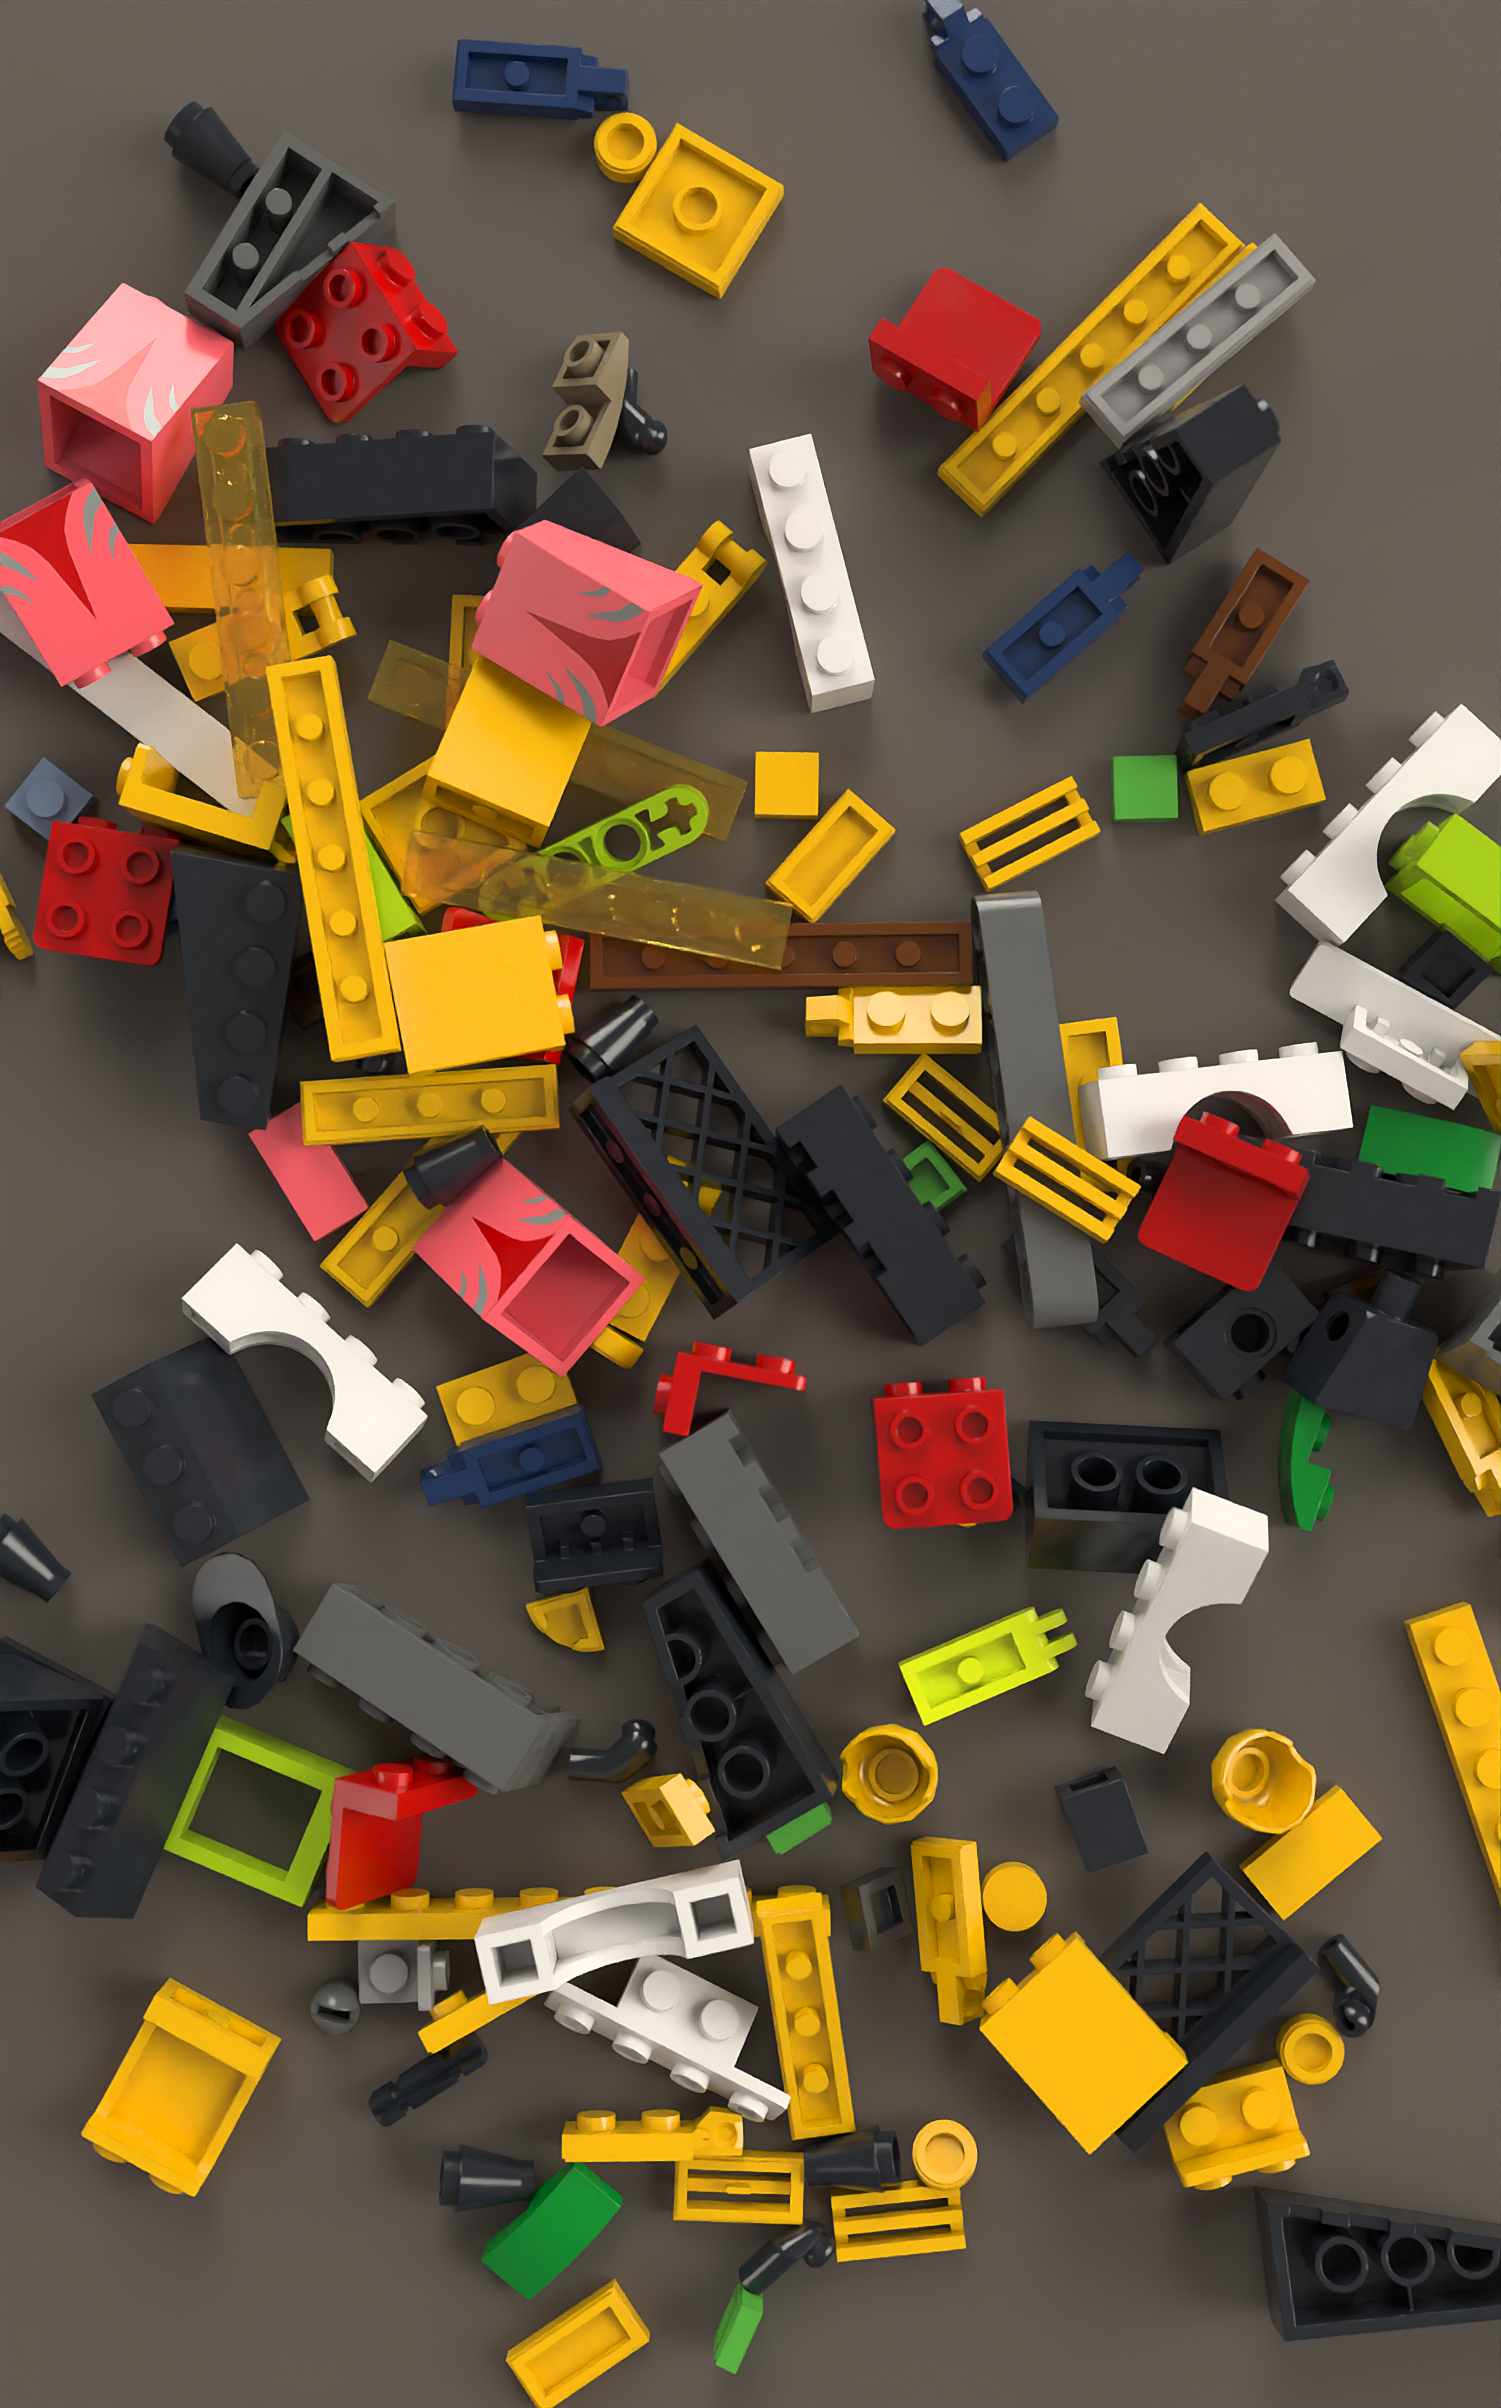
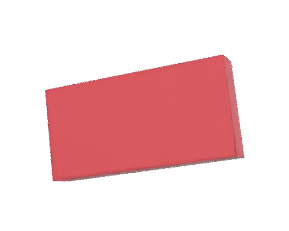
M301 1101L271 1119L266 1130L255 1129L248 1134L314 1242H319L365 1214L371 1207L333 1145L304 1146Z

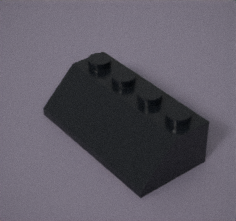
M145 1624L46 1854L35 1886L37 1889L75 1917L134 1918L237 1676L158 1626Z

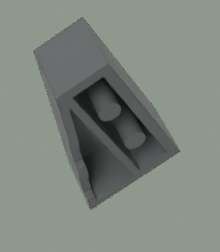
M284 129L184 291L190 316L204 325L215 329L223 337L246 350L274 327L275 323L320 272L350 242L374 245L396 227V202Z

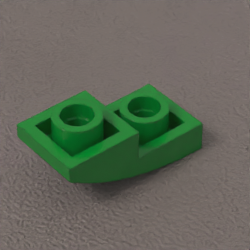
M1371 1105L1358 1160L1378 1164L1379 1167L1384 1168L1383 1175L1395 1177V1173L1412 1175L1420 1173L1446 1179V1190L1458 1193L1478 1191L1479 1186L1493 1189L1501 1156V1135L1453 1122Z
M1290 1390L1283 1415L1278 1449L1280 1501L1285 1522L1311 1532L1315 1520L1323 1521L1326 1517L1334 1496V1485L1328 1483L1332 1470L1308 1462L1311 1450L1319 1452L1329 1432L1331 1417L1324 1414L1326 1407L1315 1405L1299 1392Z
M570 2162L534 2190L528 2210L486 2242L480 2261L525 2299L530 2300L556 2278L593 2241L620 2209L623 2197L582 2162Z

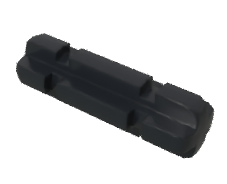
M475 2031L453 2042L448 2046L449 2049L447 2051L443 2048L401 2073L399 2079L396 2080V2084L389 2081L373 2091L368 2104L372 2114L381 2126H391L406 2116V2111L409 2110L408 2107L414 2110L457 2083V2078L460 2077L461 2073L468 2076L486 2063L488 2052Z

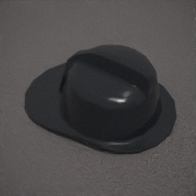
M222 1552L207 1559L196 1574L192 1590L193 1614L201 1654L237 1676L225 1705L229 1708L247 1710L263 1703L273 1692L276 1684L287 1679V1674L294 1668L298 1658V1654L293 1649L300 1636L297 1624L291 1614L275 1603L267 1577L255 1562L240 1553Z

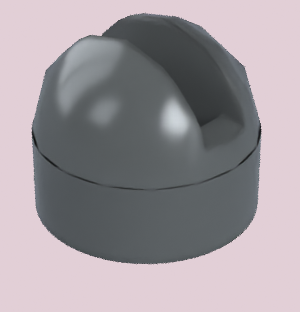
M333 1978L324 1982L317 1989L310 2002V2016L316 2028L327 2035H340L350 2031L357 2024L364 2008V2004H359V1988L356 1984L344 1978ZM320 2005L334 2010L351 2011L349 2019L321 2013Z

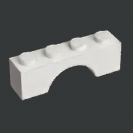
M807 434L749 449V476L764 534L769 540L779 572L792 629L795 654L810 713L870 699L875 679L812 435Z
M1462 704L1445 718L1435 711L1408 739L1417 747L1402 764L1392 757L1365 785L1374 793L1359 810L1349 803L1323 830L1331 839L1316 856L1306 849L1280 876L1288 886L1275 901L1319 942L1327 941L1338 947L1354 933L1388 896L1378 872L1377 847L1383 828L1393 814L1404 809L1421 806L1439 808L1459 814L1475 803L1501 775V740Z
M1317 1042L1278 1048L1280 1058L1259 1061L1257 1050H1244L1218 1055L1219 1066L1198 1068L1197 1057H1184L1158 1062L1159 1073L1137 1075L1136 1064L1098 1069V1080L1078 1087L1086 1152L1100 1161L1149 1156L1169 1151L1172 1147L1176 1129L1183 1116L1195 1103L1207 1097L1224 1099L1246 1110L1256 1120L1269 1140L1324 1134L1352 1128L1353 1122L1342 1051L1318 1053Z
M236 1243L182 1297L183 1313L229 1355L248 1347L271 1344L294 1349L313 1361L326 1378L332 1396V1415L326 1429L324 1441L372 1483L424 1427L428 1417L421 1410L425 1404L424 1400L405 1381L396 1378L391 1383L373 1366L377 1363V1358L360 1340L352 1335L343 1340L326 1324L330 1320L329 1314L315 1299L304 1292L296 1297L281 1284L279 1280L283 1277L282 1272L266 1255L258 1250L249 1255Z
M1192 1488L1182 1510L1173 1507L1167 1515L1159 1539V1545L1164 1546L1157 1562L1148 1559L1144 1563L1135 1585L1134 1597L1138 1598L1132 1613L1122 1610L1119 1614L1109 1643L1113 1651L1107 1663L1101 1660L1095 1663L1085 1692L1086 1697L1093 1699L1092 1727L1162 1754L1165 1753L1189 1707L1190 1667L1173 1652L1165 1635L1179 1618L1192 1610L1212 1604H1242L1268 1553V1516Z
M738 1859L483 1918L474 1939L489 2005L555 1990L578 1975L623 1960L652 1955H678L689 1959L754 1944V1923Z

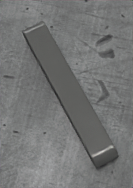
M1034 889L972 896L970 902V921H972V938L979 986H981V1003L1002 1155H1005L1029 1116L1076 1145L1043 909L1039 893ZM1029 1140L1028 1146L1081 1178L1079 1169L1033 1140ZM1017 1159L1013 1167L1086 1212L1083 1198L1021 1159ZM1007 1184L1022 1299L1029 1328L1034 1330L1096 1322L1098 1319V1294L1089 1235Z

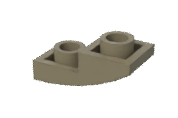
M622 332L577 335L574 342L565 352L564 363L552 388L567 404L563 412L557 417L554 423V431L542 454L556 471L579 470L582 466L585 470L601 469L617 429L626 387L629 340Z

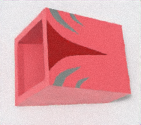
M122 283L38 379L44 466L73 482L81 477L86 478L92 482L99 496L154 525L165 509L233 386L234 342L223 337L215 329L203 326L167 307L159 299L147 296Z
M81 477L0 522V588L61 687L72 681L78 689L86 687L111 671L107 661L127 650H130L133 657H138L167 640L162 630L175 623L91 481Z
M543 520L512 532L501 546L497 556V565L501 570L494 588L485 595L476 611L475 622L479 625L471 649L602 727L656 696L703 585L690 577Z
M504 1157L491 1164L442 1212L412 1248L483 1320L562 1378L646 1280L637 1270Z

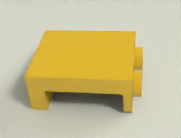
M479 653L428 771L421 798L540 849L592 721Z
M139 743L134 757H127L122 763L116 784L117 794L121 795L118 804L145 826L171 830L178 833L181 839L220 851L243 855L250 854L260 858L296 864V846L281 819L290 815L286 787L263 781L251 818L174 794L180 773L151 746Z
M541 915L383 943L410 1078L436 1074L435 1071L529 1053L546 1050L551 1052L564 1050V1034L575 1033L568 994L556 996L551 972L552 970L562 969V959L556 930L544 932Z
M1076 1931L1065 1941L1056 1933L1029 1958V1961L1035 1966V1969L1018 1985L1010 1977L1007 1978L985 1998L981 2006L988 2013L981 2019L979 2029L1090 2155L1188 2062L1182 2048L1167 2032H1162L1087 1948L1085 1941Z
M169 1978L155 1994L143 2016V2019H145L98 2108L83 2128L81 2135L93 2142L92 2146L95 2151L104 2158L117 2163L128 2161L150 2173L151 2181L162 2190L173 2194H182L184 2192L190 2196H196L210 2174L282 2039Z

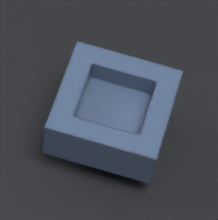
M43 757L4 807L49 841L52 820L78 824V818L86 817L99 800Z

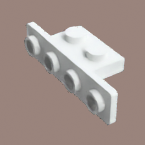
M1320 941L1290 988V995L1293 998L1343 1025L1340 1048L1345 1050L1350 1061L1361 1069L1370 1073H1379L1380 1070L1401 1081L1404 1089L1409 1094L1427 1104H1435L1438 1101L1454 1110L1466 1092L1478 1098L1459 1054L1475 1041H1501V1036L1327 941Z
M657 1955L638 1957L616 2007L568 1982H565L555 1990H551L544 2005L556 2011L554 2018L561 2025L581 2034H589L590 2030H593L613 2040L612 2048L623 2057L638 2063H647L648 2059L672 2070L670 2077L680 2086L698 2093H704L706 2089H709L729 2099L728 2107L733 2112L742 2113L743 2118L754 2122H763L764 2118L773 2121L787 2109L791 2099L788 2094L734 2067L759 2007Z

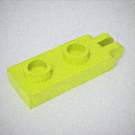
M1033 1606L898 1662L924 1726L1056 1670L1059 1665L1055 1656L1078 1645L1073 1632L1059 1635L1050 1640L1047 1639L1045 1632L1068 1621L1063 1609H1056L1038 1617Z

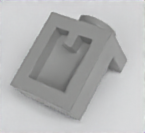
M358 1940L359 2004L418 2002L419 2011H432L440 1991H447L449 1989V1951L439 1950L438 1940Z

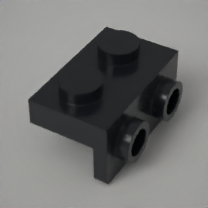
M653 1478L525 1494V1512L534 1558L533 1580L536 1592L555 1591L568 1594L577 1592L584 1587L605 1584L637 1585L648 1579L663 1576V1544Z

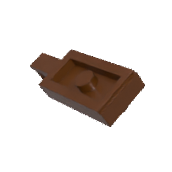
M1256 548L1187 658L1189 662L1182 673L1195 682L1176 711L1193 721L1207 712L1217 695L1230 703L1237 691L1241 692L1309 585L1310 580L1259 548Z

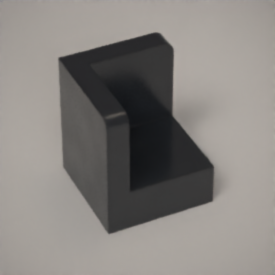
M1115 1766L1055 1786L1062 1810L1069 1820L1083 1865L1087 1871L1093 1872L1149 1853L1124 1777Z

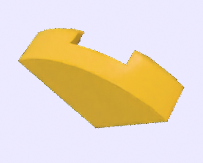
M584 1587L574 1593H560L526 1604L528 1614L535 1626L556 1643L579 1652L605 1650V1641L589 1587Z

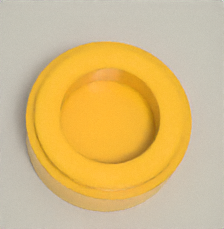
M618 113L604 120L597 129L594 148L600 170L609 179L619 183H634L642 180L657 156L656 135L649 122L633 113Z
M607 1325L590 1345L591 1348L626 1370L633 1368L644 1351L642 1347L610 1325Z
M1020 1862L999 1864L988 1872L981 1886V1901L988 1918L996 1926L1004 1930H1026L1035 1925L1045 1911L1047 1904L1045 1887L1039 1875L1026 1864Z
M1304 2013L1291 2017L1282 2025L1276 2037V2053L1280 2063L1292 2078L1301 2083L1316 2085L1327 2082L1338 2073L1343 2064L1345 2054L1343 2041L1331 2023L1319 2015Z
M933 2121L924 2126L915 2138L912 2150L913 2166L921 2181L930 2188L938 2191L956 2190L965 2185L975 2171L977 2162L975 2141L970 2132L955 2121Z

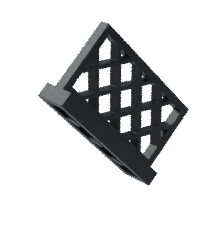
M697 1024L610 1078L606 1076L591 1085L568 1108L570 1114L713 1320L841 1232ZM687 1047L703 1069L701 1085L671 1078L674 1055ZM660 1065L659 1074L649 1072L651 1069ZM630 1082L657 1088L654 1114L650 1115L634 1111L619 1089ZM669 1092L699 1099L695 1126L665 1119ZM711 1103L725 1106L732 1110L739 1120L737 1138L707 1130ZM663 1133L693 1140L690 1168L671 1164L661 1151ZM705 1144L735 1151L731 1179L702 1172ZM747 1155L765 1159L775 1172L773 1190L744 1182ZM700 1185L730 1193L726 1221L706 1216L698 1204ZM742 1196L771 1203L768 1232L739 1225ZM784 1207L802 1211L817 1234L806 1241L781 1235ZM737 1238L766 1245L763 1271L751 1279L735 1257ZM779 1249L790 1251L778 1260Z
M1207 1851L1097 1958L1113 1977L1130 1976L1129 1995L1150 2018L1172 2017L1171 2033L1169 2035L1185 2052L1188 2062L1115 2131L1117 2137L1130 2150L1136 2153L1320 1969L1290 1934ZM1212 1876L1222 1886L1221 1912L1191 1914L1192 1895ZM1236 1901L1246 1911H1235ZM1261 1925L1269 1933L1250 1954L1233 1955L1234 1927ZM1220 1927L1219 1956L1189 1957L1190 1929ZM1157 1930H1176L1175 1958L1144 1960L1145 1942ZM1218 1971L1217 1987L1204 2000L1186 2001L1188 1973ZM1174 1974L1173 2001L1142 2003L1144 1975Z

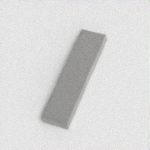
M1274 233L1081 395L1079 404L1115 446L1121 450L1313 288L1316 279Z

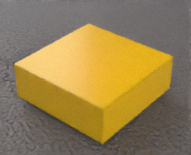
M756 752L755 819H818L819 753Z

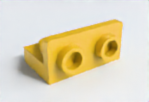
M1278 2059L1213 2075L1163 2125L1172 2163L1183 2187L1195 2186L1199 2190L1217 2189L1230 2183L1233 2175L1256 2169L1261 2173L1281 2172L1291 2168L1295 2164V2159L1310 2154L1307 2141L1299 2130L1283 2066Z

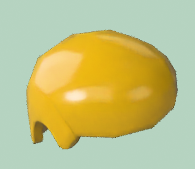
M897 1724L871 1726L852 1739L839 1757L842 1761V1792L865 1817L886 1825L911 1821L919 1815L935 1796L938 1783V1769L934 1752L919 1733Z
M1246 1728L1226 1740L1211 1763L1212 1793L1217 1804L1233 1821L1254 1831L1278 1835L1301 1824L1314 1804L1317 1778L1313 1766L1302 1759L1293 1747V1742L1290 1739L1274 1731L1268 1732L1265 1729Z

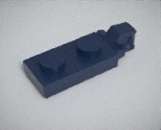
M924 0L926 6L923 18L935 33L929 39V46L935 54L934 65L1003 161L1008 162L1057 128L1059 116L987 17L984 19L983 14L976 7L966 13L964 6L959 0Z
M461 38L457 40L452 104L457 112L579 120V118H594L595 110L628 111L630 83L627 69L599 67L598 58L584 55L582 47Z
M1128 551L1102 574L1092 564L1083 571L1078 568L983 652V660L1021 703L1024 704L1119 621L1120 616L1129 607L1121 596L1140 580L1139 575L1144 569Z
M579 1403L461 1442L460 1446L446 1451L448 1460L421 1470L420 1483L429 1507L462 1496L465 1506L479 1503L482 1509L600 1470L603 1464L583 1404Z

